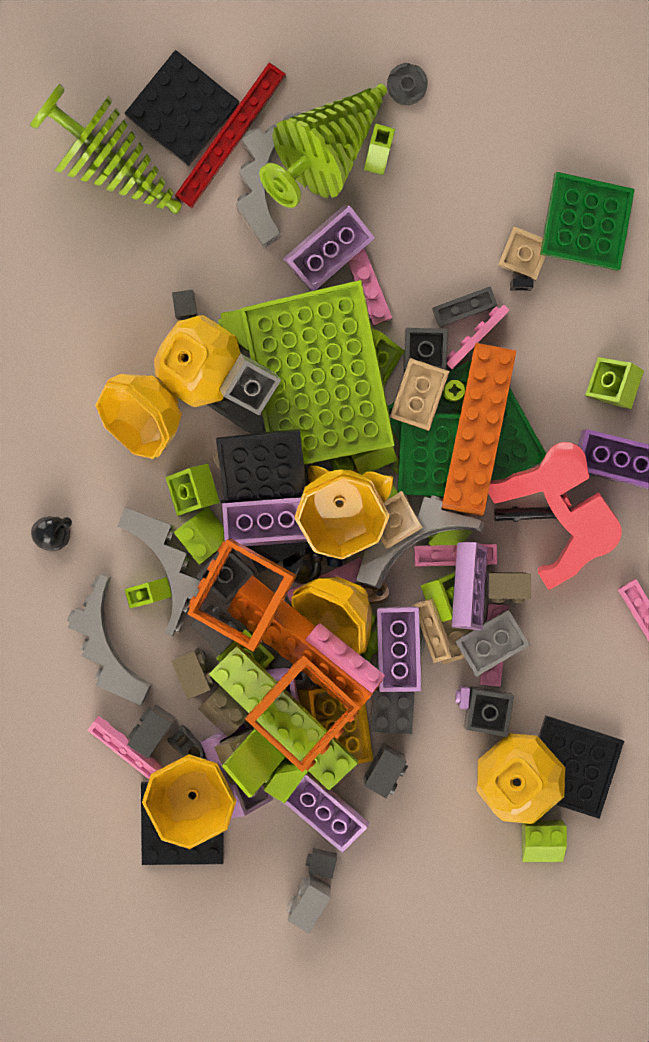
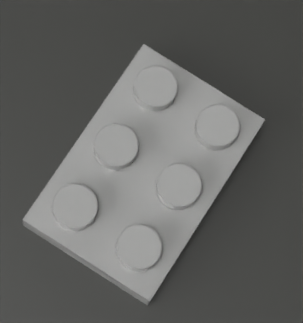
M508 609L483 623L482 630H472L455 640L476 677L530 646Z

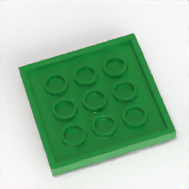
M561 172L554 173L540 255L619 271L622 264L635 189Z
M435 413L429 431L401 422L398 493L402 491L405 495L444 497L460 415Z

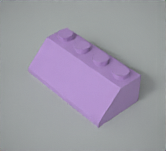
M343 205L287 254L283 260L311 291H315L375 237L349 205Z
M301 498L222 503L225 542L227 539H233L244 546L308 542L294 518Z
M245 723L241 724L240 727L229 737L233 736L234 734L238 733L243 729H247ZM220 732L201 741L207 760L218 763L237 800L231 818L243 817L272 801L273 797L264 791L263 784L249 798L237 784L230 785L214 748L229 738L223 732Z

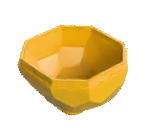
M205 315L178 321L161 343L154 358L156 378L174 396L193 407L222 401L224 396L220 391V387L240 355L237 336ZM186 355L189 356V359H188L187 362H185V360H184V358H185Z
M118 374L110 378L95 405L105 429L132 454L151 459L159 457L174 439L182 416L176 396L152 375Z
M340 469L325 473L304 488L294 518L315 553L342 560L379 543L390 515L369 478L351 470ZM338 500L343 501L341 504L336 503Z
M340 577L317 578L293 591L291 597L292 607L315 626L319 623L322 624L359 655L366 652L370 640L372 610L368 600V593L363 587Z
M508 733L507 737H503L477 760L476 791L502 821L534 824L564 798L566 767L537 735ZM514 779H520L521 785L516 786Z
M188 754L151 773L142 804L161 840L191 849L228 830L237 800L218 763ZM190 792H195V793H196V797H195V798H191V797L189 796V793H190Z

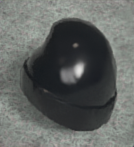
M52 516L39 519L33 524L31 529L33 542L38 547L47 551L61 550L69 542V527L72 525V520L69 517L62 519Z
M308 546L284 559L283 568L297 575L294 582L307 584L320 576L323 555L315 553L311 546Z

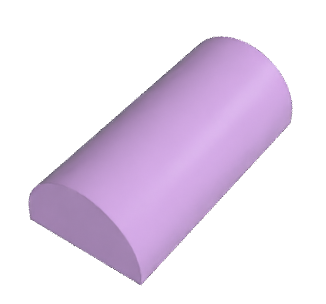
M477 542L457 543L452 627L483 629L488 548Z
M393 606L377 608L379 671L385 675L379 685V692L421 691L419 607Z
M309 771L285 802L288 807L342 853L369 826V822L334 791L328 790Z

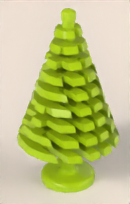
M58 84L30 123L32 128L37 129L46 117H50L77 138L54 171L61 173L84 143L87 147L67 176L74 178L95 151L98 154L82 175L81 181L87 182L105 159L108 162L95 179L94 185L100 186L116 167L118 170L106 186V190L113 191L126 175L128 178L118 194L125 196L133 185L137 183L138 186L131 196L132 199H139L146 190L148 195L143 203L150 205L157 198L159 200L156 204L157 208L163 209L166 206L172 213L177 214L181 210L182 204L171 197L174 192L170 187L165 193L162 191L166 183L163 176L156 184L152 183L159 171L158 168L154 166L146 176L142 175L151 161L149 155L146 154L135 168L132 166L144 148L139 142L125 160L122 158L136 137L132 131L115 152L112 150L128 126L125 120L119 124L105 144L101 142L120 115L117 107L101 126L97 134L94 136L91 133L111 105V98L108 96L84 128L57 106L58 100L65 91L64 87Z
M378 84L374 89H365L354 95L335 100L333 103H327L324 106L277 123V127L273 128L272 137L275 150L286 169L275 163H267L260 168V180L269 195L279 204L293 208L301 200V191L296 182L298 181L303 187H306L308 184L310 192L316 195L320 193L321 197L328 198L331 195V198L338 196L354 165L353 162L357 158L364 139L368 135L371 124L376 118L378 109L382 105V97L387 94L386 86Z

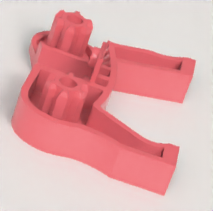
M560 442L552 446L541 464L535 468L513 473L504 479L491 480L488 492L494 504L543 491L554 515L571 534L557 561L550 565L538 567V574L548 590L575 576L593 558L603 556L612 551L619 543L622 533L618 518L599 492L570 508L572 506L571 500L566 492L589 479L585 453L578 445L571 442Z

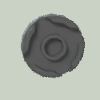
M403 63L391 70L387 79V90L394 102L410 106L418 103L424 97L427 91L428 80L425 72L419 66Z

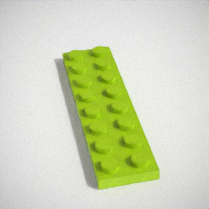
M239 644L209 673L248 713L253 710L277 683ZM285 689L256 720L299 761L304 758L328 731ZM335 737L328 743L330 744L329 749L323 755L319 753L314 759L316 763L308 770L328 790L335 786L359 761Z

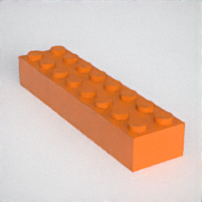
M475 343L441 508L483 516L485 512L516 350Z
M252 575L238 590L227 611L234 619L239 620L249 631L254 633L275 593ZM283 600L262 639L263 642L275 649L281 657L287 659L292 664L304 655L361 708L374 691L372 693L307 642L306 638L316 626ZM305 667L302 669L301 672L311 678L315 684L322 687L331 697L342 703L346 709L348 708Z

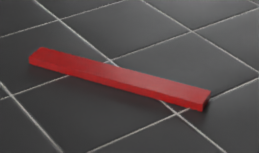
M270 62L267 64L176 192L175 197L191 209L286 77L283 71Z

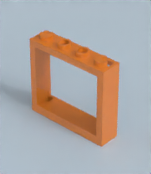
M227 539L226 542L223 541L221 546H219L217 559H213L209 564L207 570L210 572L206 579L203 578L197 588L200 591L196 597L193 596L188 606L190 609L187 614L254 652L258 649L297 575L237 541ZM232 549L284 577L251 638L201 610Z
M302 655L244 719L303 772L305 769L308 771L316 763L314 759L318 754L323 755L330 747L328 743L334 737L337 739L344 732L343 726L348 721L350 723L354 721L355 717L359 714L357 711L360 707ZM305 667L348 708L304 758L299 761L256 720Z

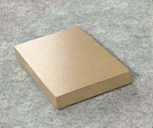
M409 358L390 418L429 431L450 371Z

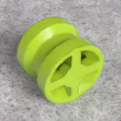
M458 380L449 381L443 389L444 397L450 402L460 400L465 394V387Z

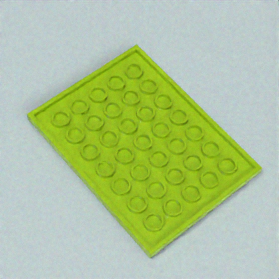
M362 280L241 308L251 359L272 370L281 379L262 410L266 432L300 429L304 464L396 446Z

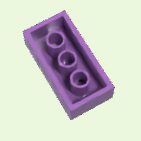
M589 429L581 431L578 446L585 453L589 475L649 489V444Z

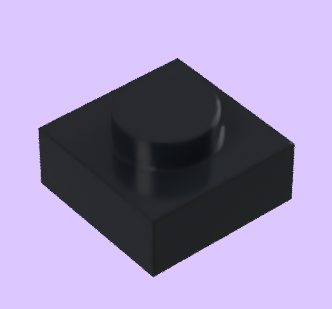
M516 276V279H512L510 282V291H531L534 286V279H528V276Z

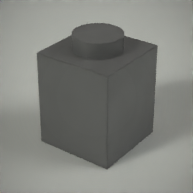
M193 290L172 292L177 320L198 316Z
M313 848L312 854L308 853L305 866H309L308 873L333 878L337 853Z

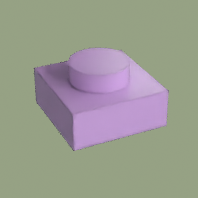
M460 685L459 691L456 690L455 703H458L460 709H468L470 688L468 686Z

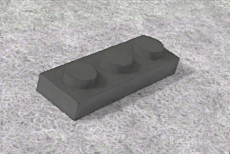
M490 286L435 306L432 310L440 328L490 310L498 305Z

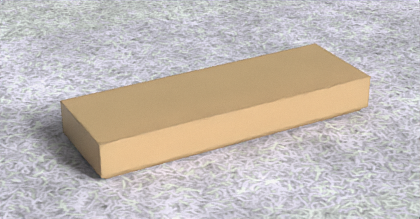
M433 598L412 605L419 607V625L433 663L454 657Z

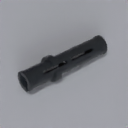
M513 506L512 508L494 509L495 521L513 520V522H518L519 520L557 519L550 507L518 508V506Z

